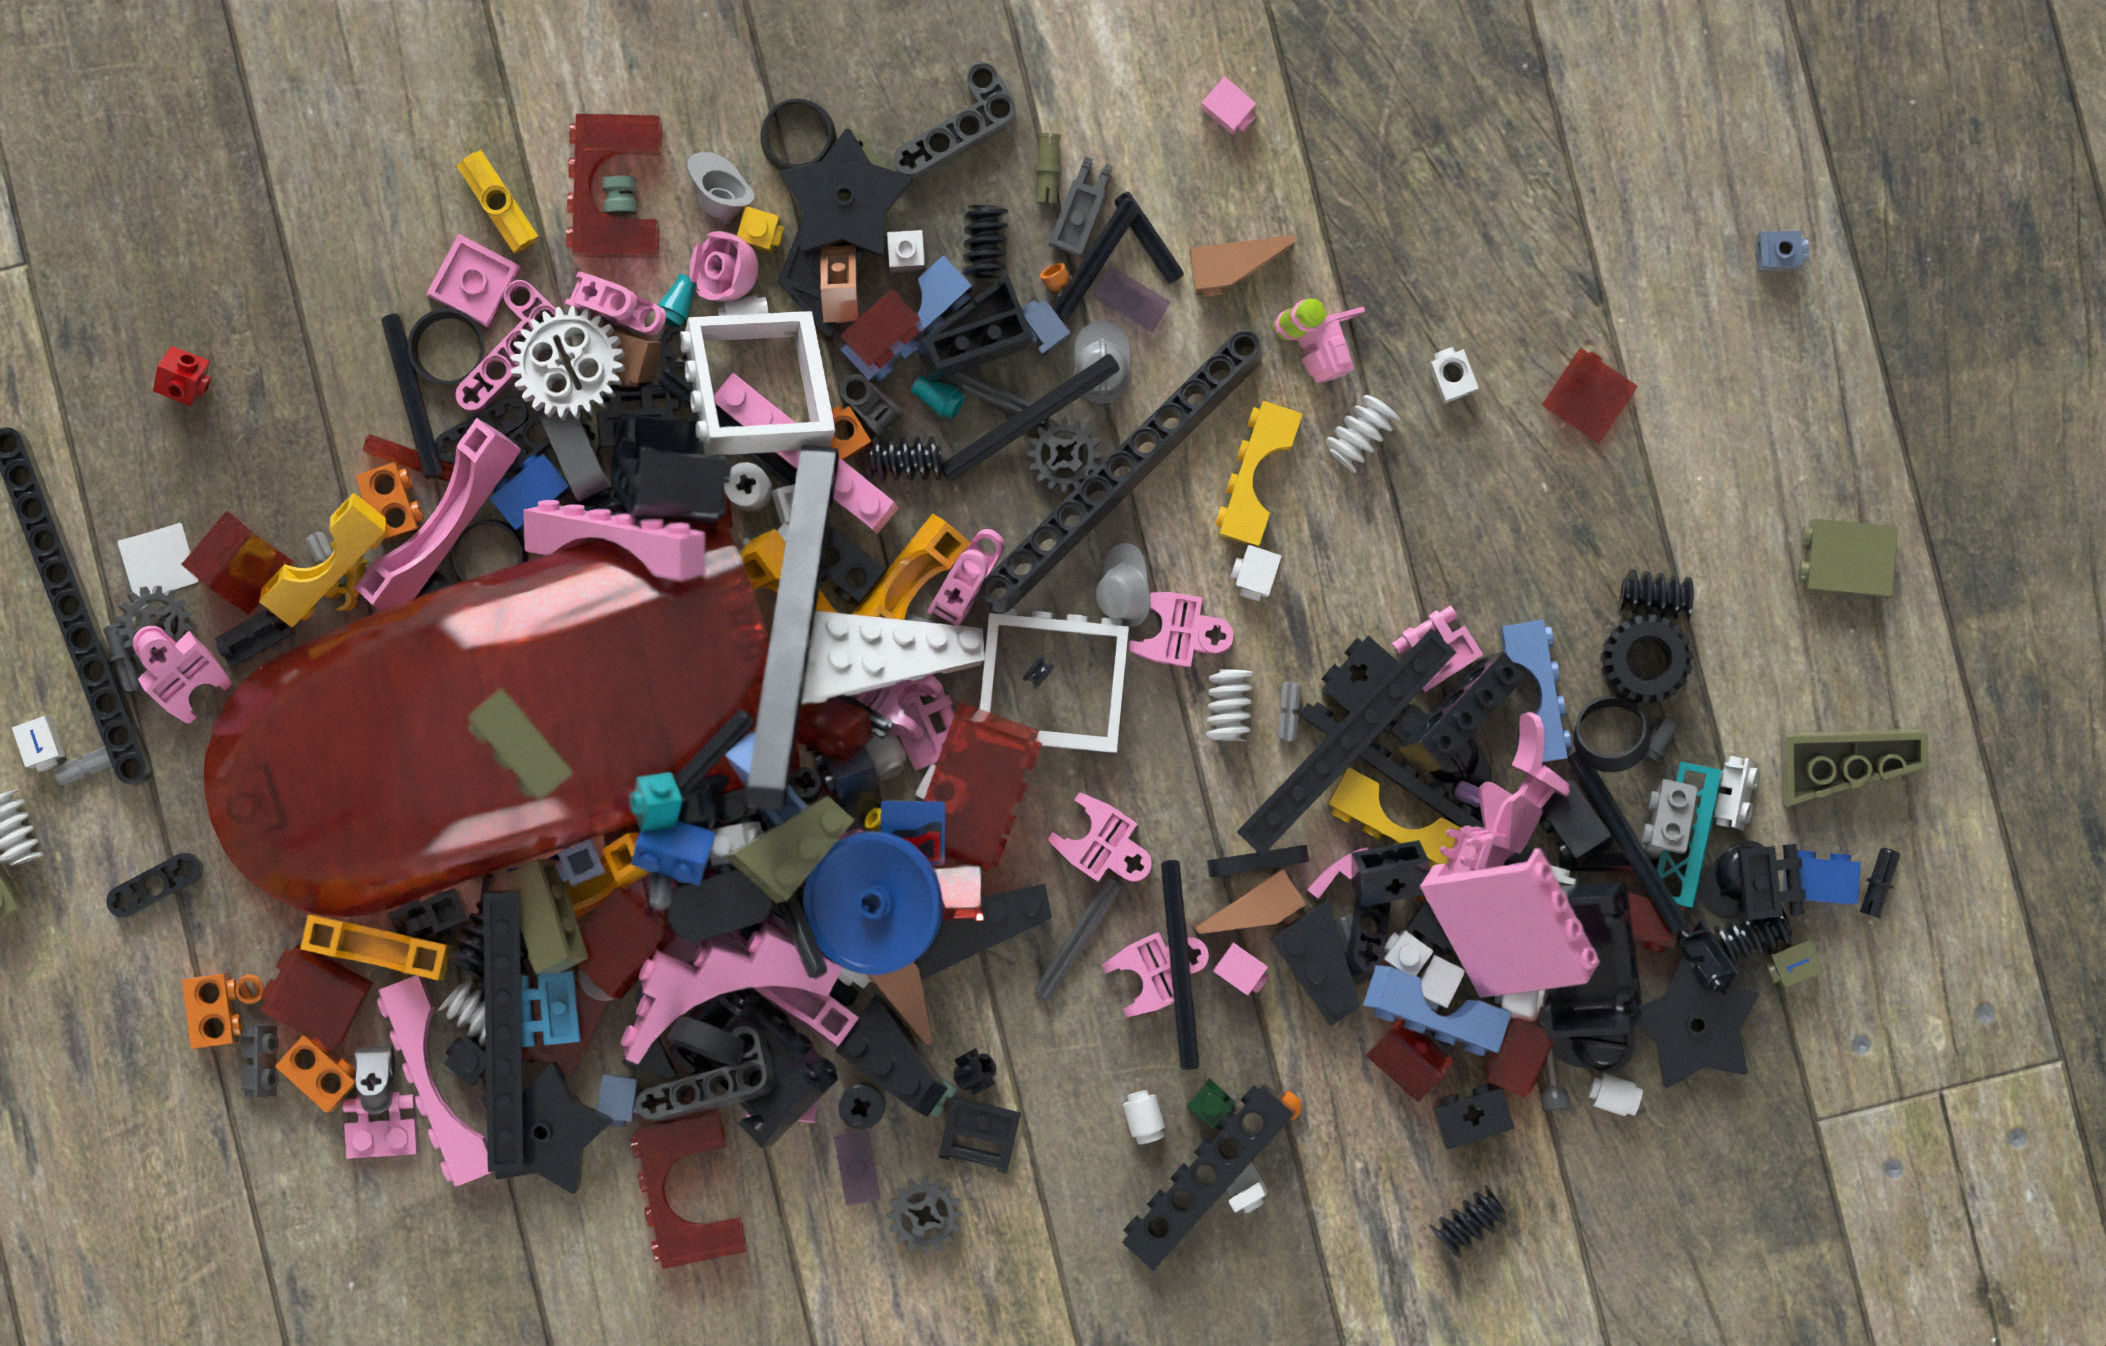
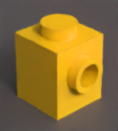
M745 206L737 236L746 243H749L753 250L772 255L774 246L779 247L782 242L785 227L781 226L782 221L778 215Z

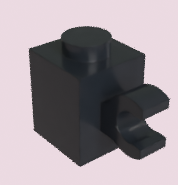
M456 888L423 900L422 903L426 913L405 921L408 931L413 937L433 928L434 933L442 938L461 930L464 925H473L469 919L470 914L463 896Z

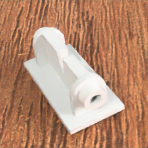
M1730 756L1729 761L1724 763L1720 786L1732 789V794H1718L1713 817L1717 818L1715 825L1729 827L1730 821H1732L1731 827L1744 831L1745 823L1748 824L1751 820L1753 805L1749 802L1752 789H1756L1758 786L1760 770L1757 769L1758 762L1745 758V763L1742 765L1743 758Z

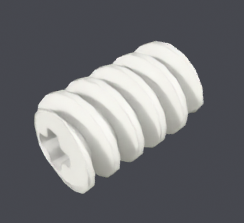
M1364 395L1362 398L1366 408L1358 405L1353 408L1357 419L1351 416L1344 418V423L1348 429L1340 426L1336 427L1334 431L1339 440L1328 437L1325 440L1330 453L1353 473L1356 472L1352 464L1353 460L1361 463L1365 462L1360 451L1364 449L1373 453L1374 448L1370 440L1374 439L1379 442L1384 440L1379 432L1380 428L1390 432L1393 430L1388 419L1401 420L1385 403L1369 395Z
M745 462L733 466L729 483H724L726 495L742 511H759L766 507L771 500V481L763 469L756 464ZM748 480L753 484L752 493L746 494L743 490L745 488L744 482Z
M1218 670L1219 673L1209 676V681L1219 686L1208 691V695L1218 699V701L1208 704V709L1216 712L1217 715L1207 718V723L1215 726L1216 729L1206 732V737L1220 741L1249 742L1240 738L1241 734L1250 732V727L1241 724V721L1251 718V713L1242 710V706L1252 704V700L1242 696V693L1252 690L1253 686L1243 682V679L1253 676V672L1245 670Z
M20 789L0 794V851H5L0 855V864H9L10 867L43 856L42 852H31L30 848L38 843V839L26 838V835L34 827L22 825L21 823L30 815L29 812H17V808L23 805L25 801L24 799H13L12 796Z
M469 979L460 984L449 995L439 1010L449 1006L446 1017L450 1020L460 1015L457 1027L461 1029L471 1024L468 1036L472 1038L481 1033L478 1044L483 1047L486 1045L485 1001L482 1002L480 1000L483 990L479 988L471 993L469 990L473 981Z

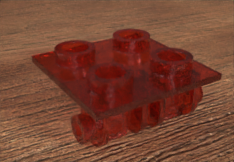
M1580 347L1541 405L1599 444L1638 386L1601 362L1602 358L1592 351L1588 353Z

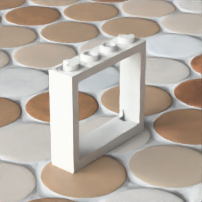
M812 311L688 317L685 332L680 333L682 341L680 349L682 353H687L688 361L685 363L686 381L692 382L693 385L690 397L692 412L698 413L699 421L696 423V436L699 437L700 441H703L705 456L801 450L802 445L830 447L835 433V426ZM794 337L810 422L719 428L703 341Z
M1011 609L1007 613L1002 614L989 613L977 740L1117 753L1129 626H1122L1121 619L1101 618V624L1087 623L1088 616L1067 614L1066 620L1052 619L1053 613L1032 611L1031 617L1017 616V609ZM999 626L1117 637L1108 737L989 726Z

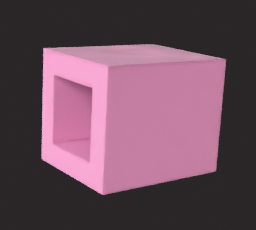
M1225 76L1201 104V109L1231 135L1238 128L1242 132L1245 131L1256 118V115L1252 113L1255 110L1256 103Z
M1233 942L1212 970L1247 996L1251 991L1258 993L1269 978L1264 973L1268 967Z

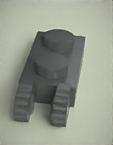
M1086 156L1077 179L1073 180L1049 242L1050 247L1079 258L1082 257L1106 195L1104 190L1113 166L1105 164L1099 175V182L1096 188L1084 184L1093 165V159Z

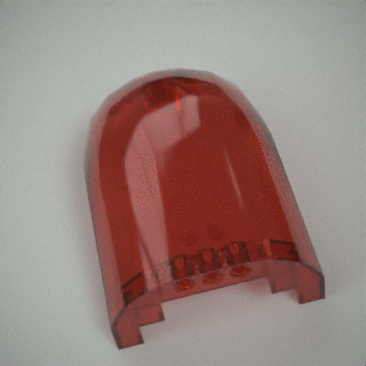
M719 517L716 524L663 519V525L688 524L690 530L704 532V575L682 581L654 576L648 567L631 551L616 542L601 538L414 598L335 629L281 653L261 665L239 685L227 700L215 722L205 754L203 781L208 814L218 840L230 861L249 881L270 897L297 910L335 917L366 916L388 911L423 897L505 870L506 868L562 851L588 839L595 840L605 835L639 825L630 807V794L634 793L637 777L671 772L674 778L740 709L749 713L753 717L755 724L739 741L750 731L756 734L770 641L742 559L723 518ZM501 687L573 771L572 775L540 801L534 794L527 798L515 783L519 779L518 775L511 767L505 771L491 755L496 750L486 739L481 743L468 728L472 723L468 715ZM797 738L791 775L796 769L800 768ZM726 755L704 777L716 774H726L729 777V784L720 795L745 787Z

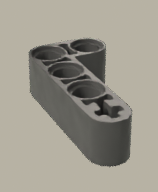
M979 62L970 67L967 73V84L976 103L900 146L894 154L896 172L908 175L912 180L917 179L1013 123L1016 117L1015 102L993 65L987 62ZM979 73H987L992 77L993 81L988 87L979 88L973 83V79ZM999 102L1005 103L1009 106L1010 112L1006 117L996 118L990 112L992 106ZM966 120H974L980 125V129L974 135H966L960 130L962 123ZM937 137H944L949 141L950 145L945 152L937 153L930 148L932 140ZM924 145L926 154L931 160L926 162L923 155L915 160V168L910 169L908 165L902 167L904 164L903 157L909 155L912 159L921 155L919 147Z
M740 1027L734 1030L732 1035L743 1041L749 1037H754L755 1039L754 1048L748 1053L743 1052L739 1067L727 1066L647 1088L638 1095L636 1101L638 1113L652 1122L664 1124L768 1095L774 1089L776 1078L766 1038L749 1027ZM761 1070V1082L757 1086L751 1087V1075ZM727 1079L729 1083L728 1091L724 1095L718 1096L716 1092L718 1084ZM694 1089V1101L689 1105H685L683 1102L684 1094L688 1090ZM658 1099L664 1102V1104L656 1106V1100ZM656 1106V1112L652 1111L651 1107Z

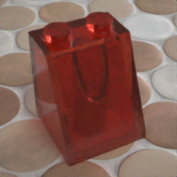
M226 510L181 565L208 588L250 615L260 603L262 587L284 564L291 566L294 561L242 517Z

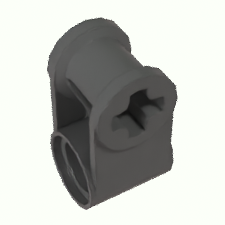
M853 374L843 380L840 388L843 401L850 406L859 419L879 438L884 436V429L897 416L902 417L905 414L884 392L878 390L866 377ZM852 382L862 383L866 387L865 396L860 400L850 399L846 394V388ZM885 409H887V411L883 414V416H882L878 421H875V420L877 419V417H878Z
M392 1045L358 1047L355 1052L356 1088L360 1094L362 1108L370 1114L383 1113L388 1110L393 1100V1076L395 1075L394 1048Z

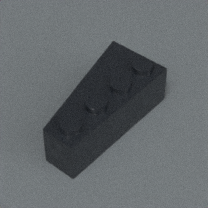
M1045 884L943 904V916L939 931L928 950L916 960L921 980L1051 919Z

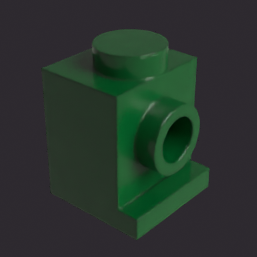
M1209 1078L1186 1105L1214 1129L1229 1113L1235 1101Z

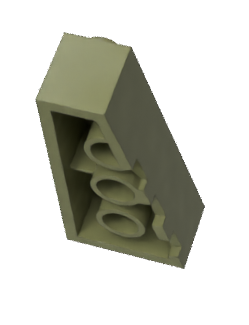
M1921 728L1780 733L1782 803L1787 807L1810 799L1825 797L1842 790L1861 787L1878 780H1885L1928 768V732Z

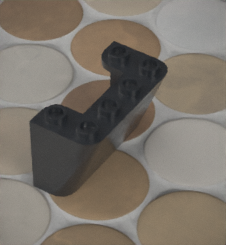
M751 987L719 994L708 999L693 1018L729 1034H732L734 1030L740 1027H749L766 1038L773 1063L776 1084L768 1095L739 1103L751 1117L742 1118L738 1123L761 1148L775 1144L838 1080L836 1066L827 1058L821 1057L813 1049L812 1041L804 1034L798 1033L789 1024L790 1020L785 1013L775 1009ZM749 1037L745 1040L744 1053H748L754 1048V1037ZM673 1043L668 1050L691 1075L731 1066L693 1052L676 1043ZM761 1070L751 1075V1087H755L761 1082ZM728 1080L721 1081L720 1084L728 1091Z

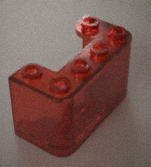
M962 702L959 703L924 801L945 803L946 857L988 872L991 865L998 867L1008 840L1001 837L1002 833L1010 834L1016 815L1010 813L1013 802L1021 803L1028 784L1021 781L1025 769L1033 771L1042 746L1041 742L1036 741L1039 730Z

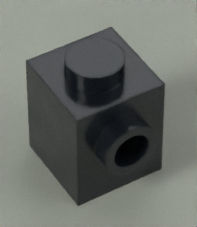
M467 1036L464 1040L458 1037L446 1050L445 1053L449 1058L444 1064L469 1086H474L486 1073V1047L480 1046L478 1044L479 1041L474 1037Z

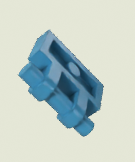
M575 972L539 974V989H530L529 976H521L522 1047L535 1046L534 1032L543 1031L544 1045L580 1042ZM540 999L542 1020L533 1021L531 1000Z

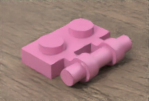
M1451 605L1441 612L1434 611L1428 615L1429 619L1415 629L1408 628L1402 632L1403 636L1392 643L1396 652L1400 655L1409 648H1412L1432 628L1457 652L1422 688L1424 693L1484 655L1465 625L1455 632H1452L1447 625L1458 617Z
M943 689L938 697H932L933 702L925 706L920 696L908 699L903 705L904 714L919 725V729L914 737L899 736L915 772L947 758L942 744L948 741H952L957 753L969 748L964 736L967 733L963 723H958L951 708L954 705L950 695L946 696ZM936 712L939 713L946 728V731L939 734L936 733L929 718L930 715Z
M393 1092L392 1104L388 1108L390 1120L371 1121L370 1113L362 1108L360 1094H357L356 1098L343 1099V1112H357L358 1122L344 1123L346 1159L418 1154L416 1118L402 1119V1109L415 1108L414 1094L400 1095V1092Z

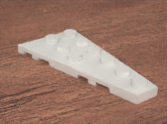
M816 611L802 704L812 701L813 703H819L834 696L843 694L846 696L893 686L897 682L911 679V681L923 679L926 675L940 672L946 674L980 666L985 660L983 628Z

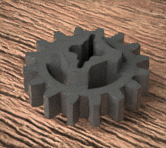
M1063 417L1061 425L1058 426L1053 419H1050V429L1046 431L1039 426L1037 428V432L1041 436L1039 440L1036 438H1030L1029 443L1036 447L1035 451L1027 452V458L1035 459V463L1029 466L1030 472L1039 470L1040 474L1036 481L1041 483L1047 479L1049 481L1048 490L1050 491L1055 488L1056 484L1061 485L1062 493L1067 492L1068 485H1073L1076 489L1080 485L1079 481L1082 479L1085 481L1090 476L1088 473L1090 471L1094 472L1099 467L1093 462L1102 458L1101 452L1094 451V448L1100 444V440H1090L1089 436L1093 429L1089 427L1082 431L1080 429L1081 420L1079 419L1075 421L1073 426L1068 425L1067 417ZM1061 432L1075 434L1070 440L1058 439L1055 434ZM1044 444L1051 451L1050 460L1045 465H1043L1041 460V450ZM1084 445H1086L1088 450V461L1085 466L1078 459L1079 451ZM1073 447L1071 462L1063 460L1053 466L1058 458L1057 449L1061 448L1065 451ZM1058 471H1071L1075 476L1060 478L1054 475Z
M147 586L140 587V596L134 592L128 593L127 596L130 603H119L118 605L124 611L123 616L114 617V621L122 623V628L116 630L115 635H124L126 638L121 644L122 648L133 646V639L136 633L150 625L151 620L149 617H160L159 621L155 624L156 627L161 628L176 643L183 637L184 631L192 630L193 627L185 624L184 620L192 615L191 612H182L181 610L186 601L184 599L174 601V590H168L163 595L162 586H154L152 594ZM157 600L166 605L159 609H154L146 601ZM135 614L136 622L135 627L132 629V616ZM174 618V619H175V628H174V632L172 633V632H171V622H172V619ZM133 648L131 656L139 657Z
M927 1176L922 1177L921 1185H916L914 1180L910 1179L908 1180L909 1189L907 1191L902 1187L896 1189L900 1199H890L889 1204L896 1207L895 1211L887 1213V1218L895 1219L896 1222L889 1230L890 1232L899 1230L901 1233L897 1240L899 1244L906 1239L910 1241L909 1251H913L916 1245L922 1246L923 1254H927L929 1245H934L935 1249L940 1251L942 1249L940 1241L944 1239L952 1243L953 1238L949 1232L951 1230L960 1231L961 1226L955 1223L954 1220L963 1217V1212L956 1211L954 1206L958 1205L961 1200L960 1198L951 1199L949 1197L953 1189L951 1186L945 1190L940 1189L941 1179L937 1178L933 1185L928 1184ZM928 1191L925 1199L916 1203L907 1201L911 1195L917 1192ZM939 1196L947 1205L949 1217L941 1214L936 1203ZM925 1206H929L931 1208L930 1214L935 1216V1219H928L925 1224H921L919 1222L920 1216L915 1214L916 1209L923 1210ZM901 1213L910 1217L913 1224L911 1233L905 1228ZM931 1228L943 1229L940 1234L934 1237L923 1238L925 1231Z

